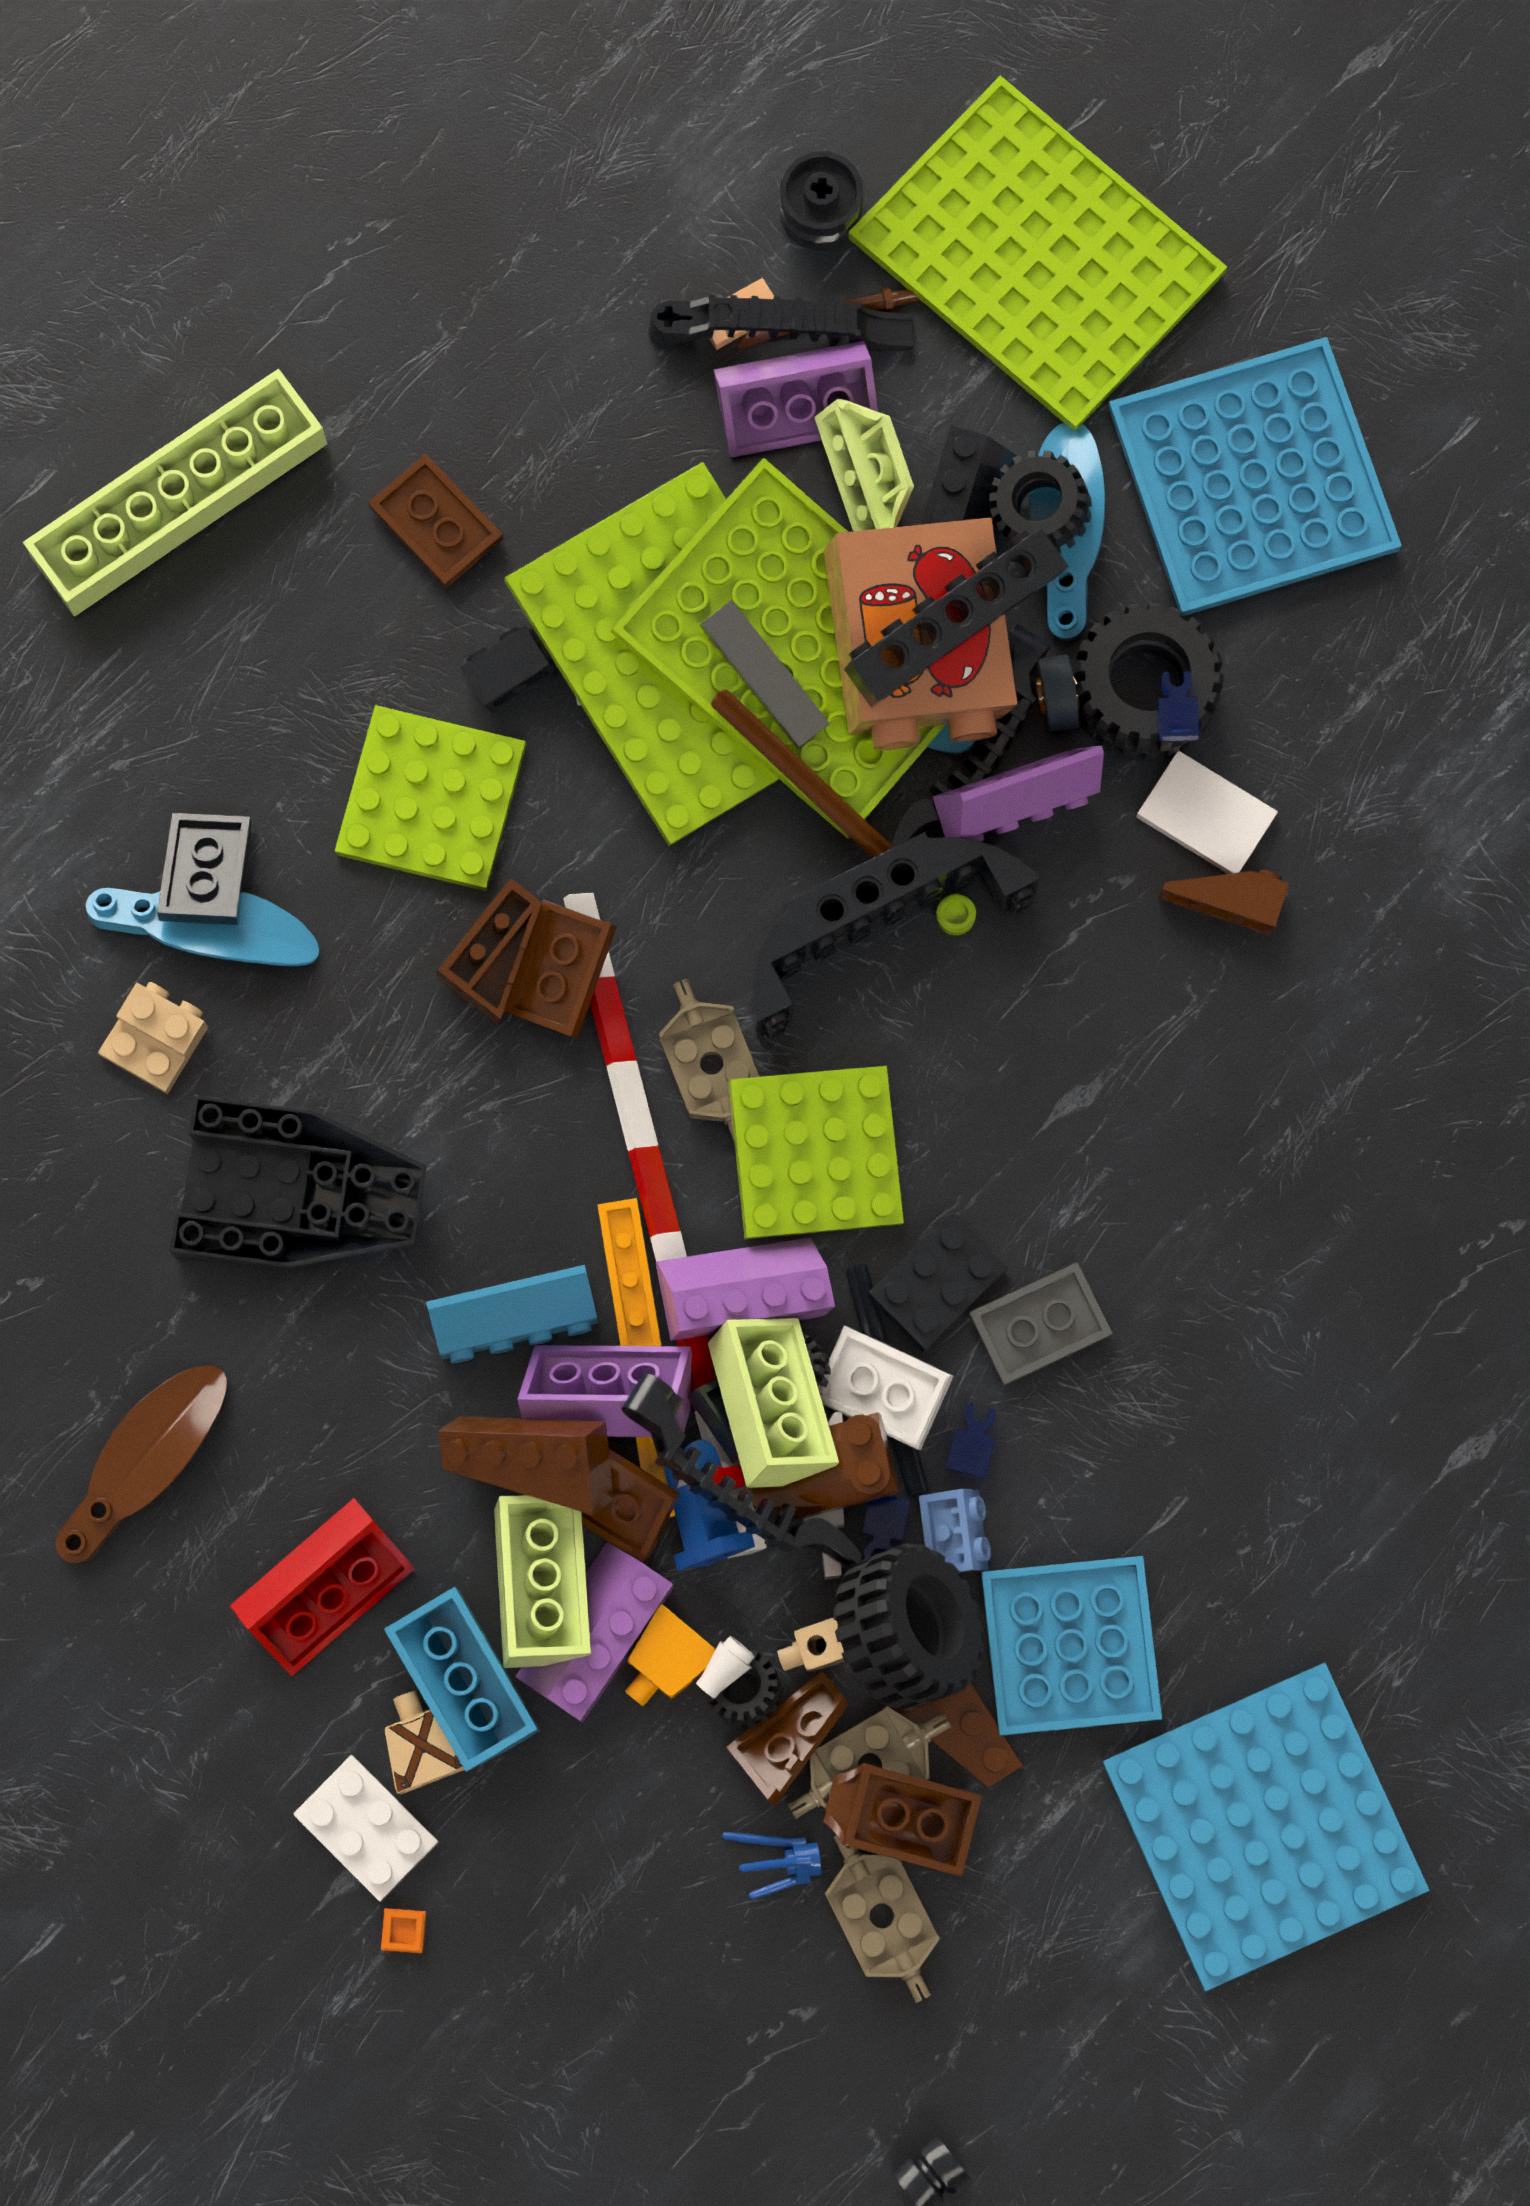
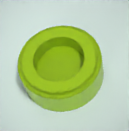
M952 894L945 897L939 903L936 913L939 927L950 935H962L968 932L974 925L976 918V909L973 902L968 897L960 894Z

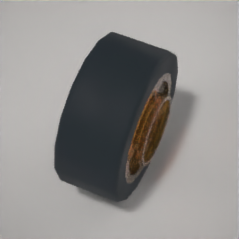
M1068 655L1037 659V696L1040 712L1044 714L1048 732L1078 728L1080 699L1077 696L1075 686L1077 684L1076 676L1072 673Z

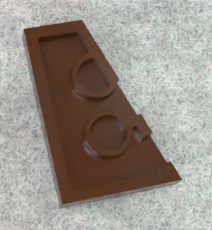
M821 1671L777 1706L778 1709L774 1714L772 1712L767 1714V1721L764 1723L761 1720L758 1721L755 1727L748 1729L726 1748L770 1804L775 1807L848 1707L849 1703L826 1674Z

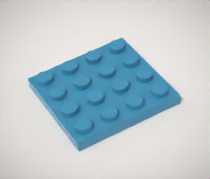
M1143 1556L981 1572L999 1736L1162 1719Z

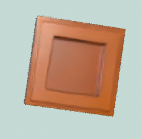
M385 1908L381 1950L423 1953L427 1911Z

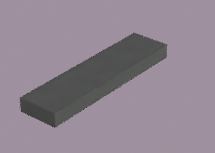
M732 600L700 624L701 629L797 749L830 724Z

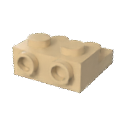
M136 982L117 1013L118 1021L98 1054L168 1094L207 1031L208 1026L204 1020L200 1019L203 1012L186 1001H182L181 1005L177 1006L167 1000L169 993L160 986L149 982L144 987Z

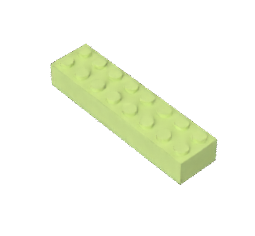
M277 369L29 537L23 544L32 560L75 617L326 446L327 440L323 427L282 372Z

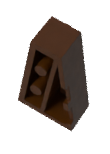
M511 878L437 970L436 977L498 1026L542 904L539 899Z

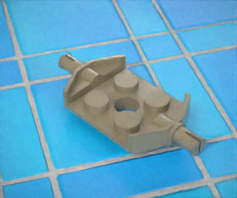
M689 979L682 980V985L686 995H684L679 981L673 984L681 1004L680 1011L659 1033V1039L690 1118L722 1121L725 1125H728L734 1140L728 1081L730 1079L759 1077L738 1024L733 1006L699 1002L695 999ZM708 1055L718 1056L723 1062L722 1070L714 1075L706 1074L700 1067L703 1058Z
M886 1707L817 1748L810 1757L811 1788L808 1790L809 1792L788 1803L790 1810L806 1803V1805L793 1812L795 1818L798 1819V1817L815 1807L823 1806L826 1808L834 1776L858 1767L860 1758L868 1753L877 1755L881 1759L882 1768L928 1780L930 1778L928 1743L931 1742L933 1737L952 1728L949 1721L933 1728L938 1723L947 1719L945 1714L942 1712L923 1725L921 1723L917 1725L893 1709Z
M837 1836L833 1837L845 1859L843 1860L845 1865L831 1883L825 1895L865 1976L901 1977L902 1981L905 1980L915 2003L922 2000L916 1984H918L924 1998L931 1996L920 1974V1967L940 1938L901 1861L882 1855H863L862 1851L859 1852L857 1848L853 1847L847 1848L846 1845H842ZM879 1903L890 1906L894 1914L892 1923L886 1928H877L870 1921V1911Z

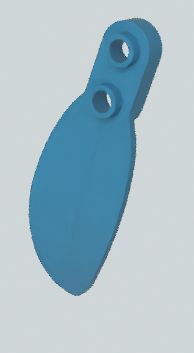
M1061 423L1047 436L1038 456H1043L1045 450L1053 452L1055 458H1058L1060 455L1067 458L1070 465L1074 464L1079 470L1088 488L1092 506L1089 507L1092 515L1090 523H1084L1086 528L1082 537L1076 535L1074 537L1076 544L1070 549L1066 544L1060 547L1062 552L1060 555L1069 567L1047 584L1048 626L1056 638L1069 642L1080 638L1085 633L1088 625L1087 577L1097 559L1103 535L1105 484L1098 448L1091 432L1083 424L1074 431L1065 423ZM1040 487L1031 491L1029 494L1030 521H1042L1051 517L1061 504L1062 493L1051 487ZM1064 576H1072L1073 583L1070 586L1063 587L1060 585V581ZM1066 613L1072 614L1073 621L1069 625H1062L1060 623L1062 615Z
M101 888L94 891L86 901L87 914L94 926L100 929L132 934H149L155 940L167 946L189 953L278 966L312 964L319 955V947L315 937L302 922L277 905L242 892L238 925L159 921L157 911L160 892L148 894L114 888ZM104 903H110L106 907H101ZM141 908H149L146 912H138Z

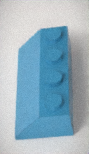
M585 1265L426 1302L439 1354L443 1360L450 1358L451 1363L474 1359V1352L489 1349L490 1354L507 1352L514 1349L513 1343L525 1340L529 1341V1345L546 1343L553 1340L552 1334L568 1331V1336L584 1334L592 1331L591 1325L599 1323Z
M453 1587L384 1629L466 1772L508 1751L541 1731L463 1595L456 1587Z

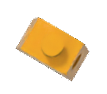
M661 1604L627 1660L640 1673L627 1687L625 1692L642 1707L658 1689L670 1699H673L704 1673L716 1649Z

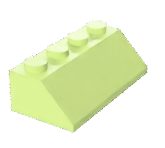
M799 1319L726 1320L708 1342V1347L746 1487L785 1486L835 1467L839 1460Z
M528 1495L499 1496L494 1508L503 1667L547 1666L590 1655L581 1511Z

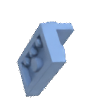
M957 1489L920 1495L919 1502L925 1546L945 1556V1562L953 1563L959 1570V1573L988 1570L991 1547L984 1534L983 1520L986 1516V1508L983 1499L979 1495V1491Z

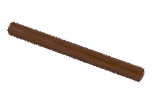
M723 689L715 696L711 702L712 707L871 858L893 848L882 835L727 689Z

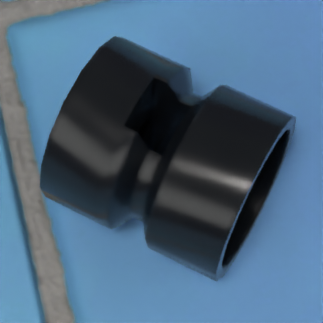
M938 2136L919 2150L920 2159L918 2161L909 2159L892 2173L916 2206H940L944 2203L943 2194L945 2192L955 2194L971 2180Z

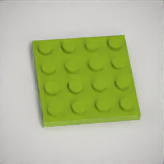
M375 705L337 840L335 854L487 891L526 749V741Z
M887 1066L739 1078L728 1081L745 1239L892 1226L904 1223Z

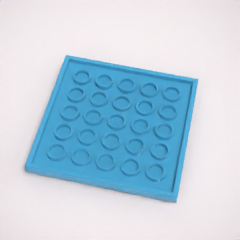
M1327 337L1109 402L1108 409L1177 608L1182 610L1181 617L1400 551L1402 547Z
M1326 1663L1102 1761L1203 1991H1208L1430 1891Z

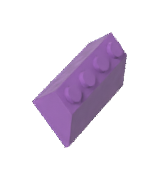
M864 341L714 369L718 401L731 458L821 441L822 439L814 417L837 399H844L878 412L872 362Z
M1102 746L1070 749L933 796L945 837L982 841L984 840V832L996 829V833L1001 834L1019 828L1018 820L1030 817L1031 821L1035 822L1053 816V808L1065 805L1066 810L1088 804L1087 797L1100 792L1104 756Z
M811 1237L669 1259L655 1263L671 1341L716 1334L726 1320L781 1318L804 1320L826 1316L835 1307L827 1266Z
M535 1345L517 1399L521 1416L525 1419L606 1422L607 1436L652 1437L649 1431L627 1417L621 1409L642 1374L648 1373L663 1380L683 1399V1403L674 1415L680 1431L684 1433L691 1403L687 1397L691 1394V1347Z
M609 1542L605 1544L586 1572L591 1654L547 1666L521 1667L515 1676L582 1723L642 1636L657 1608L665 1602L674 1589L673 1583Z

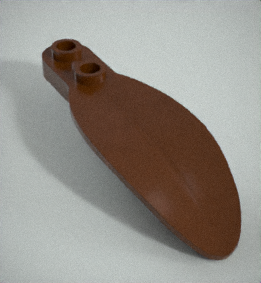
M206 1365L178 1373L148 1393L124 1417L105 1444L96 1462L86 1498L57 1534L56 1550L62 1559L70 1563H85L91 1560L115 1531L122 1519L137 1513L153 1502L184 1470L205 1440L223 1406L228 1383L224 1372L220 1368ZM99 1503H103L106 1506V1514L102 1518H98L95 1515V1507ZM77 1535L81 1539V1546L74 1551L69 1543L70 1539Z

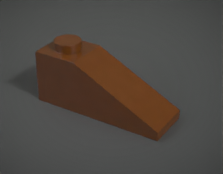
M1260 870L1259 873L1247 871L1165 882L1159 899L1271 936L1290 883L1281 881L1282 877L1271 871Z

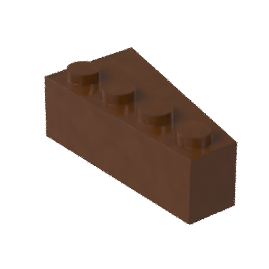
M460 1416L438 1430L443 1470L594 1515L614 1500L606 1422Z

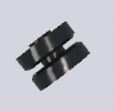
M829 151L810 152L796 158L785 170L780 183V219L787 235L800 246L815 251L832 250L847 243L849 240L848 232L862 218L863 183L856 167L845 157Z

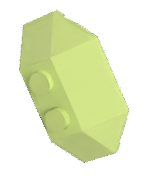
M837 399L814 418L853 531L897 527L914 485L891 418L888 415L844 399Z

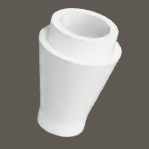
M729 1636L725 1642H719L703 1675L696 1684L715 1699L720 1692L752 1668L750 1662L755 1656L738 1640Z

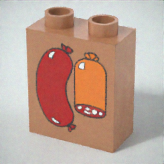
M992 518L836 533L825 548L824 557L849 735L871 733L874 750H894L917 745L920 743V727L947 724L949 726L950 741L952 742L990 738L997 735L995 719H1001L1017 705L1005 614L872 708L844 671V668L852 661L848 654L866 641H869L871 646L884 638L880 632L892 622L900 618L903 623H906L916 616L912 609L930 596L937 601L947 594L944 587L961 574H964L968 579L979 571L975 565L995 551L996 553ZM977 585L978 595L982 599L987 601L994 599L993 590L988 585ZM947 606L945 608V614L951 622H962V613L958 608L954 606ZM921 628L914 629L913 635L916 642L925 646L931 644V637L926 630ZM882 651L881 658L886 666L890 668L899 667V658L894 652Z

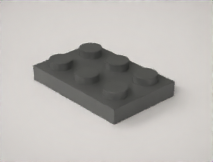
M1078 1262L969 1312V1317L1003 1387L1098 1343L1113 1334Z

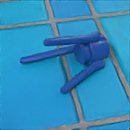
M724 1832L722 1834L724 1840L792 1848L791 1850H785L784 1859L759 1861L739 1866L741 1872L786 1868L787 1875L795 1874V1876L750 1892L749 1898L752 1900L794 1885L811 1883V1876L821 1875L817 1842L806 1844L805 1837L790 1839Z

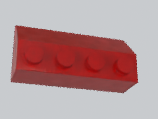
M353 1498L233 1602L230 1607L250 1633L293 1676L415 1568Z

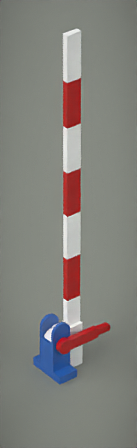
M594 893L569 894L563 898L566 908L600 920ZM608 952L590 1005L655 1259L657 1262L687 1257ZM707 1335L676 1340L678 1347H691V1393L717 1379L708 1347L709 1340ZM694 1407L702 1440L690 1443L683 1450L687 1452L689 1447H695L702 1452L694 1465L700 1471L706 1461H710L718 1466L716 1473L711 1479L717 1485H719L724 1476L737 1481L730 1492V1495L737 1498L741 1489L749 1490L746 1487L740 1461L731 1462ZM664 1466L668 1486L681 1493L674 1506V1511L685 1551L673 1555L677 1571L711 1565L726 1558L749 1555L767 1548L766 1544H764V1539L756 1534L747 1533L745 1531L746 1527L739 1522L728 1520L726 1513L718 1508L710 1507L707 1499L700 1494H694L689 1491L690 1486L682 1480L673 1478V1472ZM751 1500L748 1507L755 1511Z

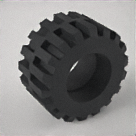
M1036 450L1029 451L1028 458L1024 460L1021 459L1020 455L1012 458L1014 465L1009 468L1005 464L1000 469L1002 478H994L992 487L995 492L990 493L989 502L993 508L990 511L1001 534L1009 542L1025 529L1031 535L1039 528H1042L1059 553H1062L1060 547L1064 544L1070 549L1076 544L1074 537L1076 535L1082 537L1086 532L1084 523H1090L1092 515L1089 507L1092 506L1091 497L1079 470L1074 464L1070 465L1068 459L1060 455L1058 458H1055L1051 451L1044 450L1043 456H1038ZM1051 487L1062 493L1061 504L1051 517L1042 521H1030L1020 516V506L1023 499L1034 489Z

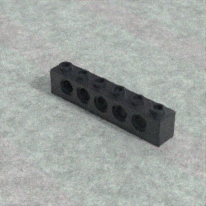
M1039 528L1031 535L1025 529L1007 542V545L1010 547L1007 552L999 557L995 551L975 565L979 571L967 579L964 574L959 575L944 587L947 594L937 601L932 596L928 597L912 609L916 616L906 623H903L900 618L895 620L880 632L884 638L871 646L869 641H866L848 654L852 661L848 663L844 671L871 708L1040 590L1069 567L1042 528ZM1009 562L1021 564L1025 570V578L1014 577L1009 571ZM978 584H986L993 590L994 599L992 601L984 600L978 595ZM947 606H954L960 610L963 618L961 623L951 622L945 614ZM921 628L926 630L931 637V644L925 646L916 642L913 635L914 629ZM882 651L894 652L899 658V667L890 668L886 666L881 658Z

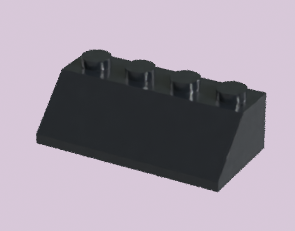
M951 425L921 525L992 518L995 546L997 548L1001 532L992 517L990 510L993 508L989 502L990 493L995 492L992 487L994 478H1002L1000 469L1005 464L1011 468L1014 465L1012 458L1017 455L987 435Z

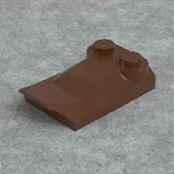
M879 1412L869 1415H855L847 1421L830 1425L829 1428L839 1463L835 1467L785 1486L749 1488V1491L755 1494L752 1499L754 1509L756 1510L759 1502L766 1498L775 1503L770 1515L776 1518L780 1507L783 1504H789L796 1508L791 1522L900 1493L882 1415Z
M863 1763L853 1770L834 1776L823 1823L832 1829L842 1845L936 1871L962 1876L982 1795Z

